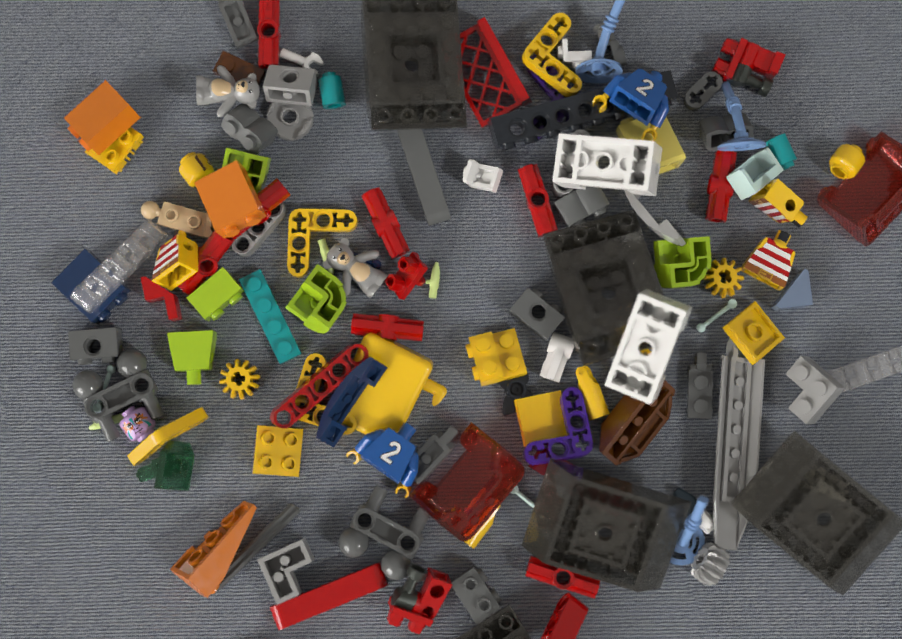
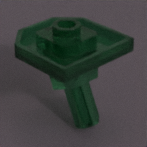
M169 440L160 451L159 458L151 460L152 464L139 468L136 477L140 482L156 478L154 488L189 491L195 458L191 444L189 442Z

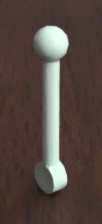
M735 299L729 300L727 305L703 324L699 323L696 326L697 331L704 332L706 327L729 309L736 308L737 301Z
M112 364L107 366L108 373L103 383V390L107 388L112 374L116 371V367ZM97 400V403L93 404L95 412L102 410L101 400Z
M517 485L510 486V492L517 494L540 513L543 520L550 518V513L542 510L520 492Z

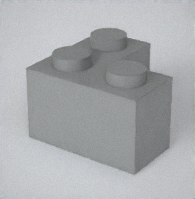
M800 356L786 373L791 380L803 389L788 409L805 424H815L845 389L841 383L808 356Z
M306 538L258 559L277 605L303 592L293 570L315 560Z

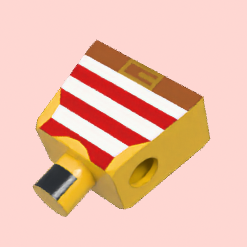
M779 179L770 181L759 192L752 195L748 201L778 223L792 222L799 228L808 218V216L800 211L804 201Z
M182 230L174 231L172 238L159 248L151 279L152 282L171 291L198 272V244L187 238V233Z
M778 230L773 240L768 237L763 238L742 264L741 272L778 291L784 289L795 257V251L786 247L791 235L785 231Z

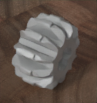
M711 542L704 544L694 557V562L691 564V574L702 584H707L708 586L716 585L719 579H723L724 573L727 572V566L730 564V554L717 544Z

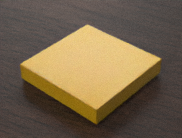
M756 301L722 327L751 365L757 363L785 339Z
M561 390L514 400L524 447L533 441L567 436L560 405Z

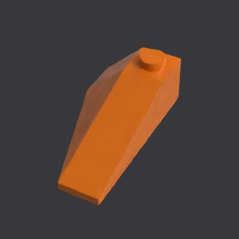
M243 501L222 519L219 529L212 532L208 531L204 535L205 541L197 548L192 545L170 570L206 598L215 593L231 565L257 507L254 504Z

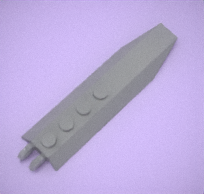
M730 338L726 347L727 356L722 355L713 491L714 544L723 547L725 550H736L756 505L765 360L760 359L757 363L751 365L740 350V357H738V347Z

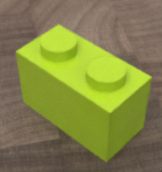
M222 267L191 293L187 299L208 322L211 319L215 321L224 314V308L229 304L233 306L243 297L241 294L244 292V289Z

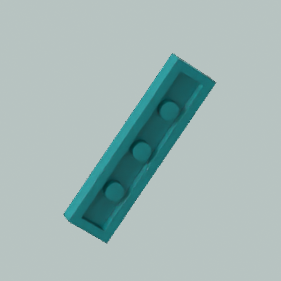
M259 269L239 279L279 364L281 365L302 355L262 270Z

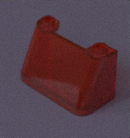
M882 131L867 142L865 146L867 149L865 163L856 176L851 179H845L837 188L833 185L824 187L817 197L819 206L865 247L873 243L902 212V144Z
M472 422L463 431L460 438V443L466 451L436 486L430 482L420 483L409 495L432 518L461 541L470 540L520 482L525 472L524 466L513 455Z

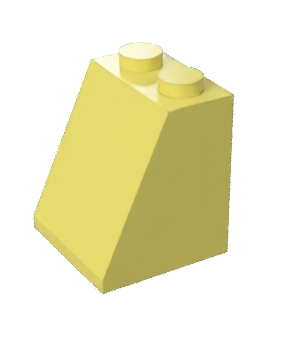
M630 117L620 122L621 125H618L616 133L618 138L641 140L643 132L650 128L651 124L649 123L646 126L639 120H634L633 117ZM666 117L661 128L658 127L656 130L657 139L655 142L662 147L659 174L679 168L686 159L685 153ZM646 133L643 140L652 141V134Z

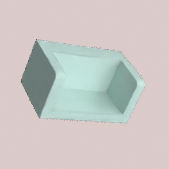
M767 147L749 157L727 175L726 178L739 198L743 200L759 192L784 170Z

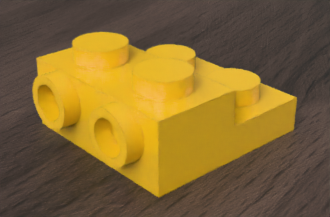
M515 328L493 334L491 331L468 337L469 344L465 345L469 358H474L475 366L471 368L475 381L480 380L481 387L527 375Z

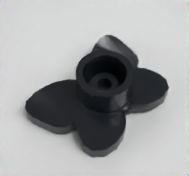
M528 372L527 375L498 382L506 394L502 405L504 416L516 412L514 400L533 396L526 389V384L529 380Z

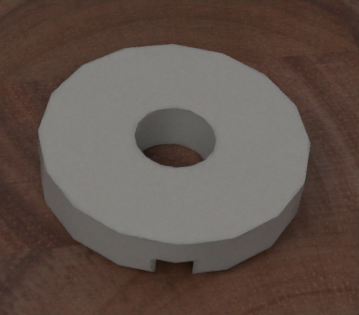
M272 102L267 110V120L277 128V137L282 140L295 141L301 139L309 133L313 126L314 115L311 106ZM287 112L296 113L297 118L294 122L287 123L284 121V116Z

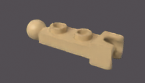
M147 201L141 206V214L144 218L154 219L159 217L157 222L159 226L173 230H182L187 234L205 238L206 240L214 232V227L207 213L165 201L162 208H159L158 204L154 201Z

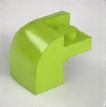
M226 148L222 167L237 160L245 167L258 194L263 190L266 183L271 158Z
M710 236L683 238L686 242L684 246L673 244L667 240L653 241L655 265H651V270L655 282L662 288L688 287L700 284L708 269H711Z
M317 264L288 303L286 309L304 321L303 325L310 330L322 334L327 333L347 303L343 284L337 277Z

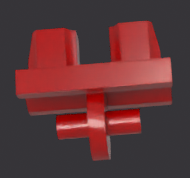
M412 252L409 257L402 256L398 261L397 267L399 270L397 273L389 274L385 279L388 288L394 291L398 298L402 300L406 299L415 285L423 286L425 283L423 275L428 267L420 260L419 254L416 252Z

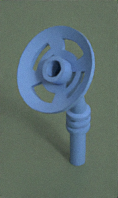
M615 0L609 15H606L607 20H604L605 25L601 26L602 33L594 58L584 61L576 67L575 74L580 77L581 81L593 84L608 83L616 75L623 73L621 64L611 59H605L604 54L610 35L615 31L613 28L617 26L615 23L619 22L618 16L625 0ZM585 72H592L593 75L586 74Z
M729 82L722 83L721 88L726 98L725 105L728 112L732 115L736 133H734V139L723 142L717 146V150L746 151L766 147V142L749 137V133L746 132L741 113L742 105L739 98L734 95Z
M700 496L694 510L688 515V518L674 517L667 520L660 527L657 534V547L662 557L668 562L675 565L690 564L694 562V557L697 555L698 550L702 549V546L705 544V537L700 525L702 523V514L708 503L707 497ZM677 523H685V530L678 529ZM669 529L670 533L667 537V545L664 546V535L666 531ZM674 534L676 535L673 539L674 544H671V538ZM696 537H699V546L696 552L693 553L692 551L696 546ZM690 539H692V545L689 549L688 546L690 545ZM673 550L677 553H685L686 559H676L669 554Z

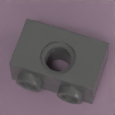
M527 287L510 308L509 313L546 341L565 318L562 315L563 310L554 303L549 305L543 300L545 296L537 289L533 288L530 290ZM534 307H541L545 313L544 317L541 319L534 318L531 312Z
M115 327L68 331L70 360L78 361V365L93 364L92 360H101L102 363H115L116 358L123 352L122 329ZM95 341H99L101 344V348L97 353H93L91 349Z

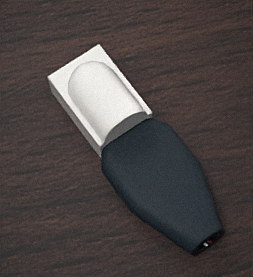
M678 487L672 494L679 508L688 516L693 512L698 500L692 494ZM704 510L700 528L706 534H709L713 530V517Z

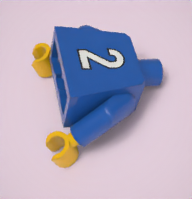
M637 69L633 73L628 72L616 75L603 90L604 94L594 97L592 104L594 107L597 102H603L604 104L599 109V112L602 113L607 109V100L611 97L609 100L611 103L646 126L650 123V128L643 132L641 140L644 139L646 133H650L653 136L652 141H655L657 139L656 130L658 127L661 128L669 112L668 97L664 94L667 86L661 82L662 75L659 72L651 71L649 74L643 69Z
M404 422L397 433L389 427L386 430H375L364 435L355 448L346 454V457L348 458L353 453L357 458L353 464H357L362 459L398 484L395 489L396 494L400 488L405 489L406 495L404 498H407L418 473L419 456L415 452L416 446L409 442L416 429Z

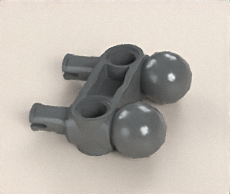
M128 349L119 355L116 364L117 369L127 379L103 390L104 384L101 376L92 370L81 371L73 380L72 387L74 393L83 400L85 412L90 416L92 423L99 424L107 442L121 436L112 419L113 414L138 401L143 402L152 420L165 415L156 397L159 390L147 369L146 356L137 349ZM140 379H146L149 383V387L145 392L138 391L136 387ZM97 400H101L104 403V410L99 414L93 410V404Z
M376 485L366 504L359 505L349 524L350 527L340 534L338 545L341 552L351 558L359 557L366 552L369 545L368 536L393 550L387 552L382 558L381 570L388 579L394 581L402 580L407 577L406 572L411 564V559L413 560L424 539L421 532L431 514L418 508L409 526L403 527L380 515L379 509L388 491ZM362 514H369L371 516L372 523L370 526L364 528L359 525L358 519ZM405 536L412 537L415 542L413 549L404 550L401 547L402 538Z

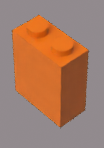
M106 80L64 117L70 124L67 129L77 139L81 137L79 143L88 152L93 149L98 155L105 151L141 118Z
M237 160L194 182L215 232L224 239L236 236L240 230L247 226L257 225L261 219L266 217V213L245 167Z

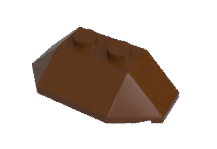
M664 380L658 398L652 404L625 394L601 424L599 452L616 466L621 464V462L639 457L669 419L672 396L675 394V389Z

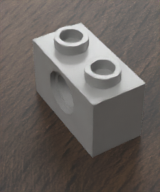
M269 65L263 84L266 102L312 106L318 85L315 69Z

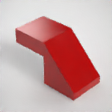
M141 277L145 301L152 303L165 300L168 319L173 322L183 320L178 297L164 287L152 282L148 277Z

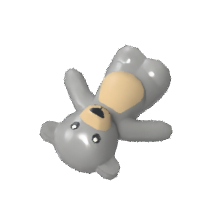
M219 65L217 72L222 79H211L196 75L197 105L223 102L217 110L218 117L225 116L236 101L247 104L250 109L256 108V101L260 95L256 74L251 73L247 78H242L235 82L229 71L224 66Z
M343 238L340 243L335 244L327 253L326 261L323 262L325 269L334 268L343 271L342 284L346 296L351 292V280L353 279L371 299L388 276L379 269L365 263L379 256L377 250L354 256L349 248V240L347 238Z

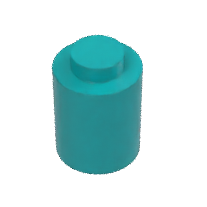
M335 72L322 74V78L318 80L323 108L336 109L345 106L346 101L341 76L336 75Z
M785 133L766 142L765 148L768 147L784 171L795 166L794 161L797 160V157Z

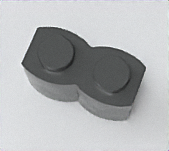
M243 103L226 113L221 127L229 136L239 140L243 147L253 154H258L271 145L278 133L277 128L270 121L260 117L255 109H250L247 104Z
M742 113L746 132L749 133L750 138H753V126L746 113ZM727 114L724 117L711 116L699 121L700 137L707 150L719 151L717 146L734 139L736 129L731 114Z
M586 186V190L577 189L554 202V207L566 228L573 227L576 230L587 223L585 221L587 218L594 216L596 219L607 212L606 208L610 203L600 187Z

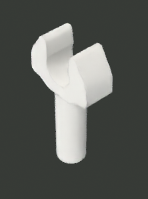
M283 48L280 53V57L301 65L303 68H309L312 63L324 65L320 56L314 52L307 57H303Z

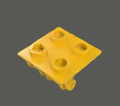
M130 127L100 155L93 149L89 152L86 150L85 153L117 175L119 171H123L122 169L127 164L124 159L131 160L127 155L129 153L135 154L132 149L136 151L143 144L144 136Z
M257 425L252 474L299 477L303 429H282L279 427Z

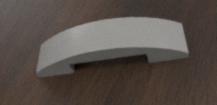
M624 190L635 212L654 233L679 246L686 244L667 219L658 225L638 200L642 195L631 194Z

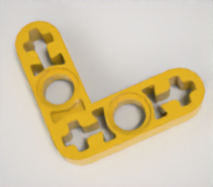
M559 12L550 18L526 47L522 55V61L526 67L565 97H570L578 94L582 87V81L578 75L550 54L571 26L569 16ZM562 22L563 25L555 32L553 29L556 24ZM541 37H550L552 40V44H543V42L541 41ZM535 53L537 57L532 60L530 55ZM545 60L546 62L544 63V65L540 67V63H542V61ZM546 67H555L557 69L558 75H549L546 71ZM561 75H564V78L559 82L558 80ZM570 82L574 84L571 89L567 87Z
M295 209L289 215L287 268L290 274L301 278L309 272L311 232H351L355 230L358 224L355 213L344 209ZM298 214H302V217L306 219V222L301 224L302 231L306 230V234L301 232L293 233V230L298 231V224L294 221V219L298 218ZM322 214L330 217V223L325 227L317 224V218ZM333 214H337L336 218L339 220H343L345 215H349L353 223L351 222L349 227H345L344 223L336 222L337 227H333ZM303 237L305 239L306 245L303 249L297 250L293 247L295 238ZM292 253L299 255L306 253V257L300 256L301 264L305 265V268L300 269V273H297L292 268V265L297 264V257H292Z
M313 353L306 358L296 389L311 377L305 376L307 371L312 373L313 366L310 365V361L320 358L319 362L323 367L327 363L324 356ZM322 379L315 381V391L317 392L320 390ZM299 395L295 400L296 406H300L301 403L306 405L307 402L304 395ZM321 404L315 405L317 408L313 413V421L308 420L311 416L309 414H305L299 420L319 426L320 422L317 419V415L321 410H325L326 406ZM348 413L346 417L350 418L353 427L347 428L343 433L346 435L352 434L357 428L356 418Z
M200 407L150 434L127 457L132 465L136 466L152 456L166 442L203 423L209 416L203 407Z

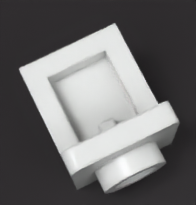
M567 38L562 39L561 46H557V59L562 60V64L566 67H572L575 70L580 63L592 59V51L568 52Z
M469 159L467 166L463 170V182L472 188L496 193L503 170L498 167L479 164L475 160Z

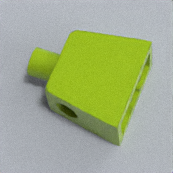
M207 330L167 333L175 371L187 372V385H201V371L213 369L217 332Z

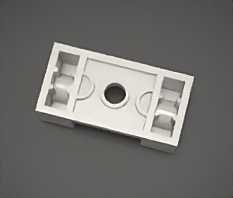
M559 134L552 182L564 188L586 190V186L622 189L627 190L631 194L656 196L662 147L655 141ZM603 156H608L610 159L609 166L605 169H600L598 166L599 159Z
M648 289L640 292L605 386L652 404L658 398L666 377L664 374L678 335L684 330L693 307ZM641 342L651 344L652 353L650 355L641 353L639 349Z

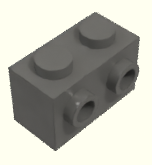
M472 566L451 580L453 590L476 625H478L501 609L499 602L502 599L495 589L490 591L485 582L488 581V578L481 568L476 570Z

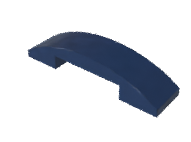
M369 357L344 378L331 396L322 414L316 436L318 440L335 447L347 429L342 422L366 386L369 384L375 387L388 367Z

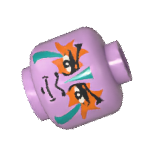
M132 406L121 414L124 418L120 421L119 425L131 441L138 440L140 443L155 432L153 428L156 423L151 419L146 408L139 407L135 409Z

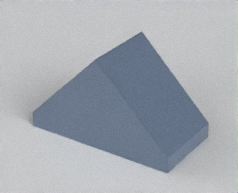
M804 268L796 274L771 306L772 310L804 308L813 305L808 270Z

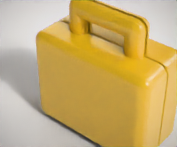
M368 333L363 337L360 344L367 348L368 358L372 357L388 368L375 387L369 384L366 386L349 414L356 418V430L365 435L378 429L386 430L388 427L397 433L404 422H407L422 390L433 394L432 405L436 406L445 397L447 389L428 378L433 369V363L428 357L396 341L381 338L375 333ZM359 348L357 350L354 361L357 362L363 359L364 352L362 349ZM346 417L342 423L352 428L353 423L350 422L349 417Z

